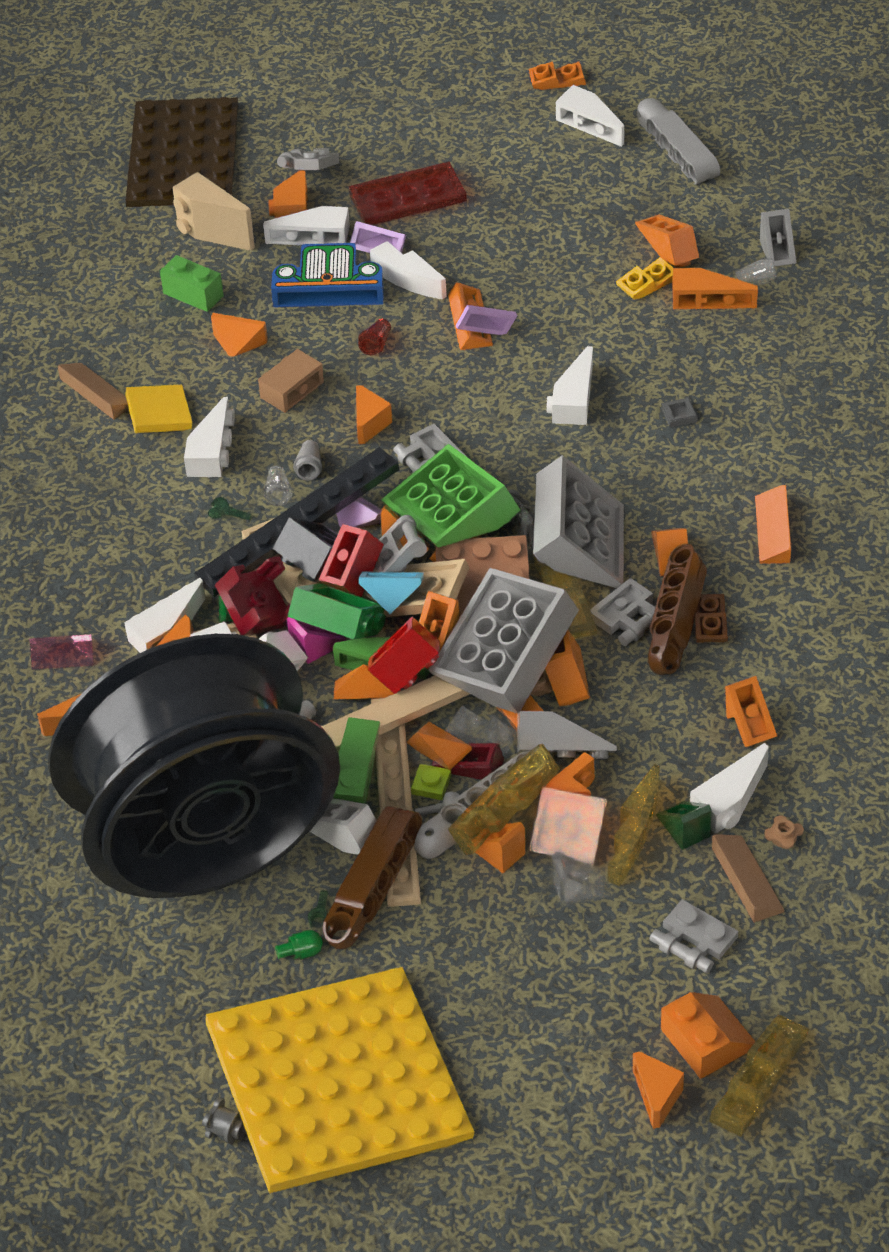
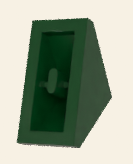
M682 801L656 814L657 818L682 850L710 837L712 810L709 804Z

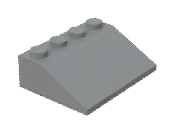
M562 455L536 474L533 554L538 561L545 563L556 572L618 588L623 584L624 505Z
M489 568L440 650L439 658L430 667L429 671L431 674L495 707L518 714L579 609L564 589Z

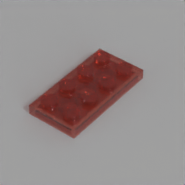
M450 161L349 186V195L362 222L369 225L467 202L466 192Z

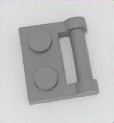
M401 516L379 539L384 546L375 566L378 572H404L407 564L414 557H421L426 553L427 546L425 541L418 536L416 522L412 516ZM405 535L408 541L404 546L400 542V538Z

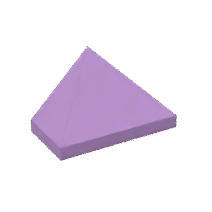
M356 221L350 243H355L357 250L370 253L371 249L388 241L402 253L407 235Z
M467 305L456 323V328L503 335L507 334L517 314L513 311Z
M360 497L336 514L340 527L344 524L358 528L381 523L382 509Z

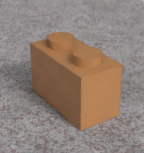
M296 349L258 379L260 398L284 413L324 383L322 363Z

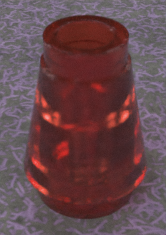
M378 319L359 334L358 346L364 354L372 356L383 351L391 330L389 321Z

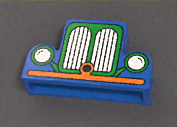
M355 243L303 244L301 246L300 267H296L293 264H281L272 272L271 292L273 307L381 305L384 301L382 267L378 263L371 261L363 262L357 266Z

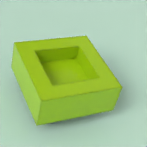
M420 764L411 787V794L443 800L451 778V770Z

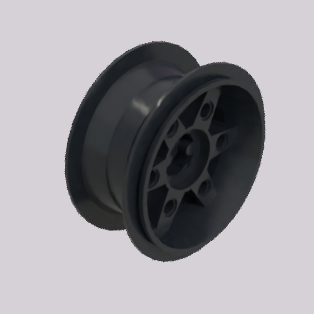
M215 633L173 640L145 650L120 663L92 683L72 703L60 720L52 737L48 752V769L53 786L59 796L71 808L85 815L81 829V847L84 858L92 873L105 885L122 893L147 898L185 897L219 890L241 882L275 863L292 850L324 815L334 797L339 782V754L329 734L311 719L300 715L303 698L301 679L294 664L282 651L260 639L239 634Z

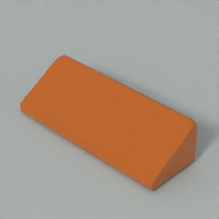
M456 282L449 292L448 298L460 350L493 346L491 335L488 333H483V338L481 332L456 328V323L467 305L484 307L480 289Z
M781 485L755 496L760 564L790 563L791 541L786 485Z

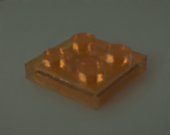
M542 787L529 852L595 865L608 800Z

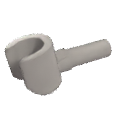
M447 792L444 795L443 803L416 808L415 812H419L421 816L440 813L441 809L458 797L459 794L457 792Z

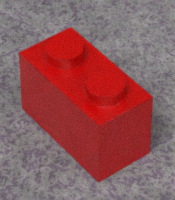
M342 524L319 580L327 586L362 597L365 589L359 584V576L362 572H373L384 544L367 530Z
M412 616L369 658L367 670L392 693L396 694L402 688L408 689L418 677L416 674L424 667L428 669L439 658L440 641Z

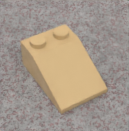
M198 172L173 186V203L177 215L176 224L183 234L188 233L195 239L250 251L255 248L251 211L248 206Z

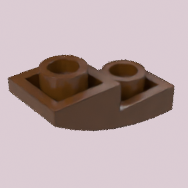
M701 594L694 619L696 643L728 641L724 594Z

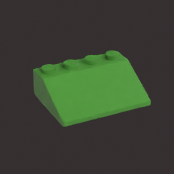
M447 444L381 499L398 516H412L416 522V530L438 548L498 530L503 525L509 523L521 511L504 484L450 444Z

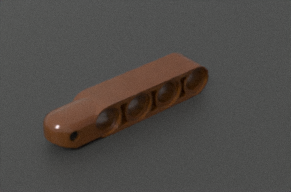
M690 544L679 545L671 552L651 621L650 632L653 637L648 651V664L652 672L657 675L672 674L680 667L684 649L687 647L690 639L695 613L697 612L707 567ZM672 665V668L668 670L666 669V667Z
M387 806L381 812L323 921V934L330 946L336 949L351 947L358 940L366 923L372 921L415 844L416 836L422 826V817L419 812L403 810L394 806ZM337 931H347L342 938L338 940L332 939Z

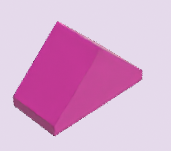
M290 617L287 618L289 634L308 657L305 661L307 664L333 651V646L336 642L346 641L344 636Z

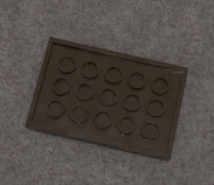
M238 97L136 101L125 199L126 207L174 205L173 186L196 172L233 196L239 107Z

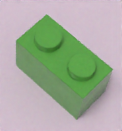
M178 255L160 270L163 294L208 312L224 296L221 273Z

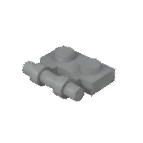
M297 148L282 153L277 159V164L280 167L294 168L295 170H321L338 164L339 153H329V148H316L308 152Z
M435 424L410 435V446L405 447L402 443H399L394 447L398 460L402 465H407L412 470V474L447 444H450L465 455ZM423 456L426 460L420 462L417 458Z
M629 578L588 611V619L610 635L619 628L624 632L618 636V640L623 646H627L633 640L638 641L643 637L644 631L651 625L655 607L650 604L653 602V593L632 578ZM638 613L643 616L637 622L632 620Z
M682 899L663 921V928L670 932L665 934L655 929L650 936V941L659 945V950L667 955L672 953L685 961L684 964L693 970L697 967L703 972L709 973L714 962L705 956L710 954L720 960L738 938V931ZM684 939L696 947L691 949L680 943V941Z

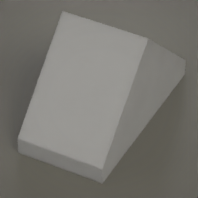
M789 209L761 213L760 243L769 267L797 263Z

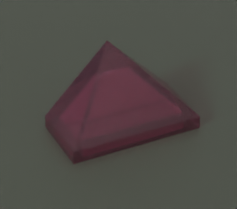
M65 634L29 639L32 669L94 665L92 634Z

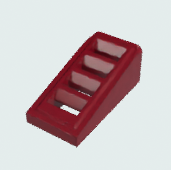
M467 743L471 746L472 750L465 756L463 762H458L451 769V774L480 780L484 779L503 765L504 756L499 744ZM478 758L477 762H473V759ZM433 761L432 766L446 769Z

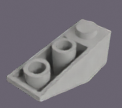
M519 711L517 714V752L533 751L542 758H544V752H557V758H576V753L586 752L594 759L609 758V752L614 753L617 751L616 745L553 711Z

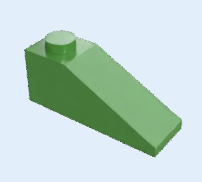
M348 717L339 750L340 775L334 799L366 804L380 721Z

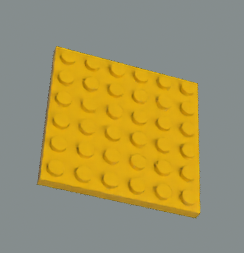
M403 967L206 1014L207 1028L240 1112L269 1194L448 1147L474 1137L473 1127Z

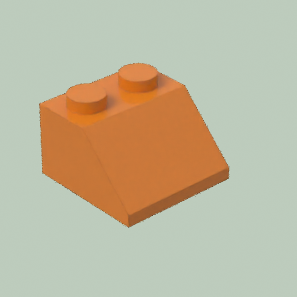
M690 992L661 1008V1030L700 1079L758 1047L756 1041L719 996Z

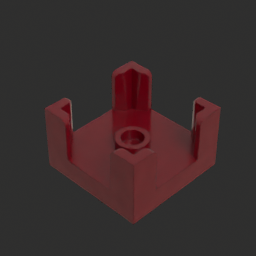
M280 556L267 559L256 571L241 574L245 569L244 564L233 566L215 584L240 635L251 636L288 625L287 616L291 603L286 606L274 583V580L285 571V566Z

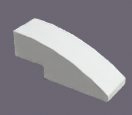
M388 241L370 250V260L382 267L384 279L414 293L437 299L446 298V278L413 250L403 255Z

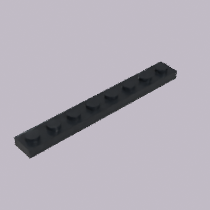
M378 447L194 573L195 580L201 578L204 589L213 597L219 595L215 584L233 566L244 564L245 569L241 574L252 572L267 559L273 558L278 554L273 547L289 517L317 523L325 522L399 471L398 461Z

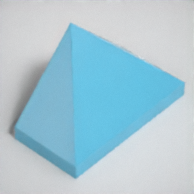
M362 572L359 576V584L391 614L421 585L424 579V572Z

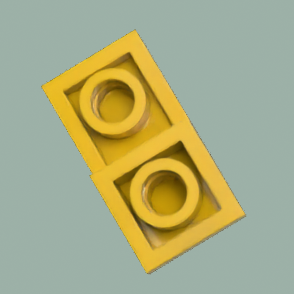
M660 257L644 270L636 266L617 280L616 284L633 300L640 299L672 282L673 267Z

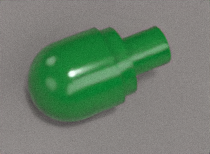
M314 930L294 933L288 937L287 943L275 946L278 959L295 955L294 960L309 958L321 951L323 940L320 934Z

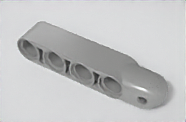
M654 98L640 101L637 108L638 122L649 134L656 138L654 140L662 149L665 148L668 151L667 155L674 163H678L682 167L681 171L688 178H692L695 182L694 185L720 175V166L716 157L673 110L669 111L659 100Z
M533 751L519 753L446 804L440 813L420 827L415 839V851L423 858H435L453 845L466 841L542 786L544 781L542 757ZM428 830L432 831L430 836H426L425 832Z

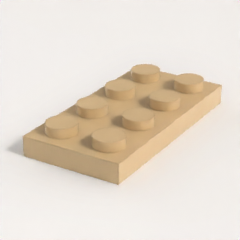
M459 559L407 565L404 572H424V579L421 585L391 614L384 610L386 617L421 614L428 591L457 599L469 570L466 560ZM366 590L364 591L363 598L377 602Z

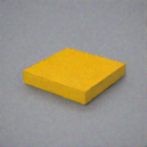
M182 385L126 387L125 396L135 433L192 429V419Z

